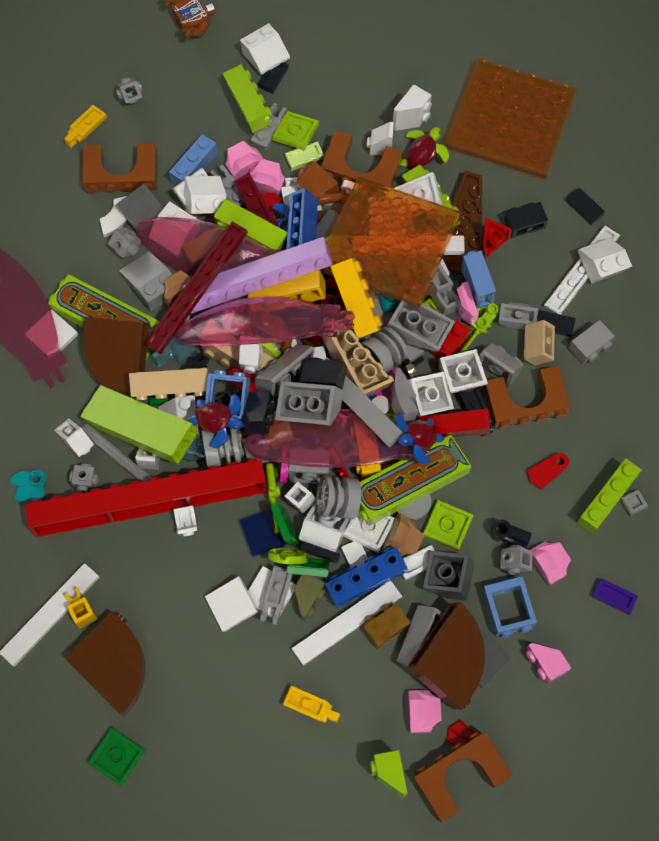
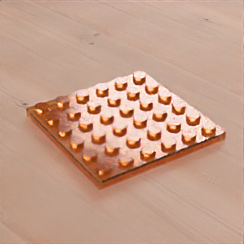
M477 58L444 146L546 179L577 89Z
M358 176L326 242L330 249L332 263L335 265L350 258H355L356 261L359 260L362 266L360 273L362 278L367 280L370 290L421 307L462 212ZM330 266L320 269V272L334 276Z

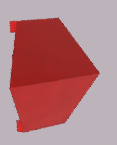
M488 218L485 219L482 232V254L484 259L507 242L512 233L511 228Z

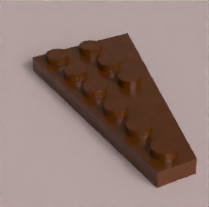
M466 170L452 203V207L456 206L460 212V224L444 233L449 236L464 235V255H435L437 259H443L449 271L463 275L461 270L463 256L470 251H482V176Z

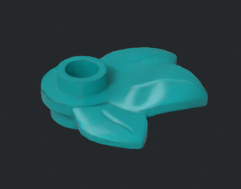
M33 470L30 473L20 471L10 478L9 481L18 486L15 501L25 502L30 498L32 500H42L45 494L44 485L47 480L43 471ZM39 477L40 481L35 483L34 479Z

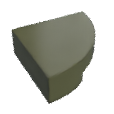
M412 363L406 365L405 375L408 379L416 378L414 365Z

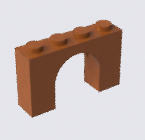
M335 130L321 167L333 179L341 183L343 180L354 182L363 191L369 190L379 195L391 190L403 160V151L386 146L380 163L374 170L368 173H358L350 169L346 163L353 143L352 135Z
M155 143L137 144L136 165L129 173L124 175H112L104 170L102 145H83L82 184L85 192H132L144 183L150 191L157 190V149Z
M559 366L540 369L538 379L543 393V401L533 408L520 407L510 399L504 377L487 380L488 384L484 385L483 389L490 415L494 422V429L500 428L504 430L510 428L511 425L518 424L519 426H524L531 421L543 422L551 417H565L569 413L571 405Z
M479 731L469 737L470 742L467 744H457L451 748L453 753L446 757L442 754L433 760L435 764L428 768L425 765L416 771L417 776L414 779L441 823L460 811L445 785L446 771L453 763L459 760L475 762L482 768L494 788L513 776L486 732L482 734Z

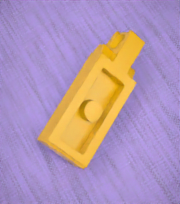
M92 105L69 127L68 135L64 138L65 144L72 148L77 142H82L107 118V114L95 105Z
M290 686L282 704L289 709L323 723H326L327 719L338 723L341 716L340 713L331 710L333 705L329 704L328 701L294 686Z

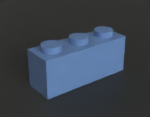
M202 134L170 170L171 183L176 186L184 180V176H190L200 168L205 170L218 155L217 143Z

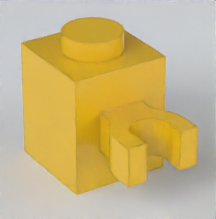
M79 588L74 589L77 593L75 598H70L68 593L64 596L71 603L67 608L75 624L80 629L97 620V617L86 597L82 598Z

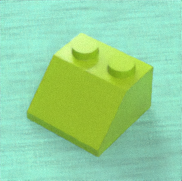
M399 750L374 755L373 761H370L372 776L376 775L379 783L399 797H406L408 793Z

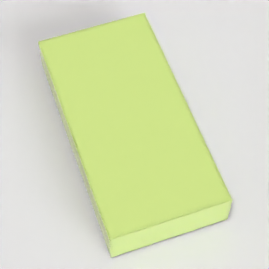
M315 142L307 145L305 150L295 149L285 153V158L291 171L309 165L311 161L318 162L323 160L324 154L319 143Z

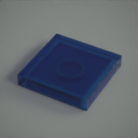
M272 509L240 520L253 558L268 553L273 548L289 545L283 540L281 532H274L275 526Z

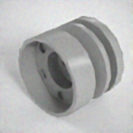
M384 326L381 330L374 333L373 337H369L361 343L364 348L371 352L370 355L374 360L384 367L383 370L386 373L392 370L393 366L399 365L408 358V350L403 339L395 330Z
M202 429L208 467H221V458H226L227 464L231 463L230 457L235 456L238 464L241 463L242 447L240 434L237 429H231L225 444L218 448H212L209 445L217 432L210 433Z
M323 475L318 483L316 493L318 515L321 517L329 516L330 518L338 515L342 519L356 518L361 503L359 480L349 477H343L339 480L337 476Z

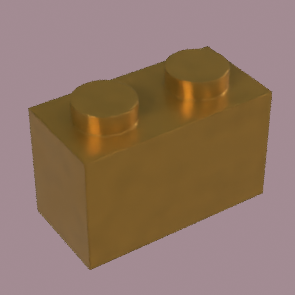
M397 603L393 606L391 604L387 605L381 610L382 613L379 616L375 617L373 615L364 622L366 625L363 626V631L376 649H379L410 627L411 622Z

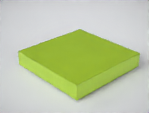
M287 111L275 130L272 140L305 150L319 126V120Z
M437 500L423 532L424 537L459 551L474 515Z

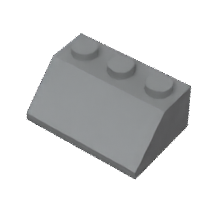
M300 344L288 348L283 353V356L279 359H274L266 370H261L256 375L255 388L259 392L271 391L275 399L279 396L281 381L296 382L301 377L304 359H312L315 348Z
M281 381L275 420L331 426L341 410L343 390L336 386Z
M417 606L397 662L407 667L444 614L443 612L434 607Z

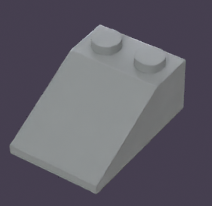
M150 251L119 270L150 312L165 303V279L173 274Z
M405 294L387 327L395 330L404 343L438 352L455 321Z

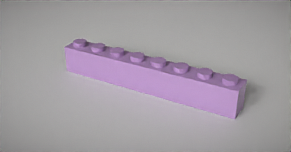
M321 237L220 272L191 313L332 266L331 253L325 238Z

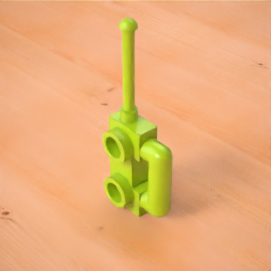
M492 303L477 309L478 313L481 309L485 313L477 319L476 323L471 324L470 328L474 330V334L459 353L465 352L476 336L487 333V329H490L492 322L500 313L498 305Z
M266 463L264 471L268 500L270 504H275L277 497H280V487L276 485L275 480L278 479L277 467H274L273 463ZM273 514L274 532L279 533L280 530Z

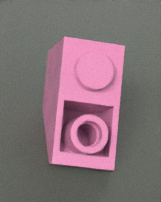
M534 643L529 644L526 648L528 659L531 663L534 662L536 664L539 677L542 681L545 680L547 684L566 674L571 669L560 650Z

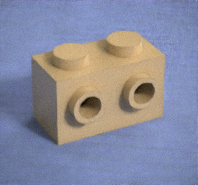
M545 320L525 325L524 360L535 366L554 361L555 326Z

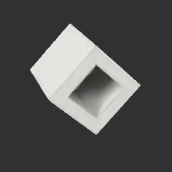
M299 482L285 495L289 503L302 514L316 501L313 494Z

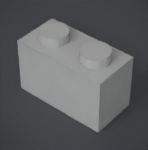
M599 320L572 340L569 350L584 365L588 361H594L602 350L605 352L610 349L615 336Z

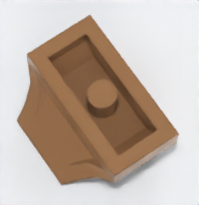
M182 270L165 279L164 299L168 309L183 290V285H186L192 277Z
M401 513L397 514L382 549L397 547L401 556L416 554L424 534L417 528L414 521Z

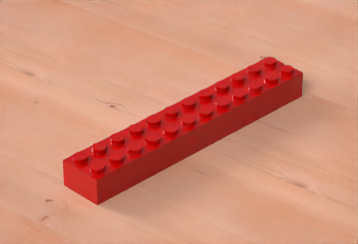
M253 458L245 463L238 464L237 462H232L224 467L211 466L207 470H191L187 474L182 475L174 473L161 479L160 477H153L145 482L132 481L129 485H112L109 489L103 490L96 488L83 494L81 492H74L67 497L54 496L46 501L33 500L30 504H25L28 528L38 538L173 512L174 508L192 504L193 507L266 494L267 486L262 459L257 460Z

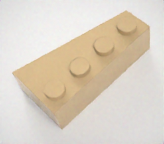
M211 319L200 336L203 354L210 359L218 360L224 367L240 368V339H236L231 334L232 331L227 328L222 330L215 326L217 322ZM263 352L261 370H266L275 358Z
M344 321L327 327L321 334L332 358L341 361L347 368L346 376L367 397L388 388L395 381L391 375L388 376L383 370L384 367L374 360L370 355L371 352L361 345L357 336Z
M209 367L129 373L131 397L136 396V400H145L150 395H155V399L167 398V394H175V397H186V393L193 392L194 396L206 395L208 373H210Z

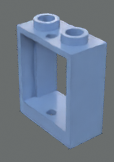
M482 251L466 253L463 256L461 270L465 281L469 283L476 309L494 303L496 289Z
M215 370L214 374L208 373L205 404L214 402L217 380L243 382L241 410L239 416H232L241 420L249 394L250 378L245 377V373L234 372L233 376L226 375V371Z
M523 576L483 587L482 592L495 636L501 635L502 638L514 635L513 632L521 630V633L533 630L532 627L536 625L537 621ZM519 590L528 620L501 626L492 596Z

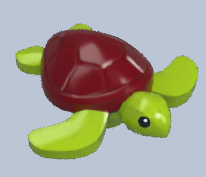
M433 128L428 135H425L421 130L409 131L406 137L415 140L410 144L407 157L402 160L400 167L406 168L409 166L410 168H415L418 165L423 167L431 163L436 154L440 155L446 163L449 160L448 149L444 145L435 143L441 135L440 128Z

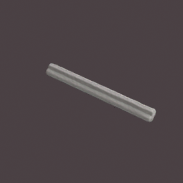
M85 424L82 427V430L93 443L138 481L145 482L152 478L89 424Z

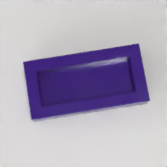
M601 578L592 598L630 615L638 595Z

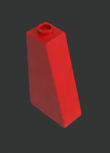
M488 409L419 417L421 421H426L428 418L433 419L434 425L438 428V433L443 437L449 435L457 437L491 434Z

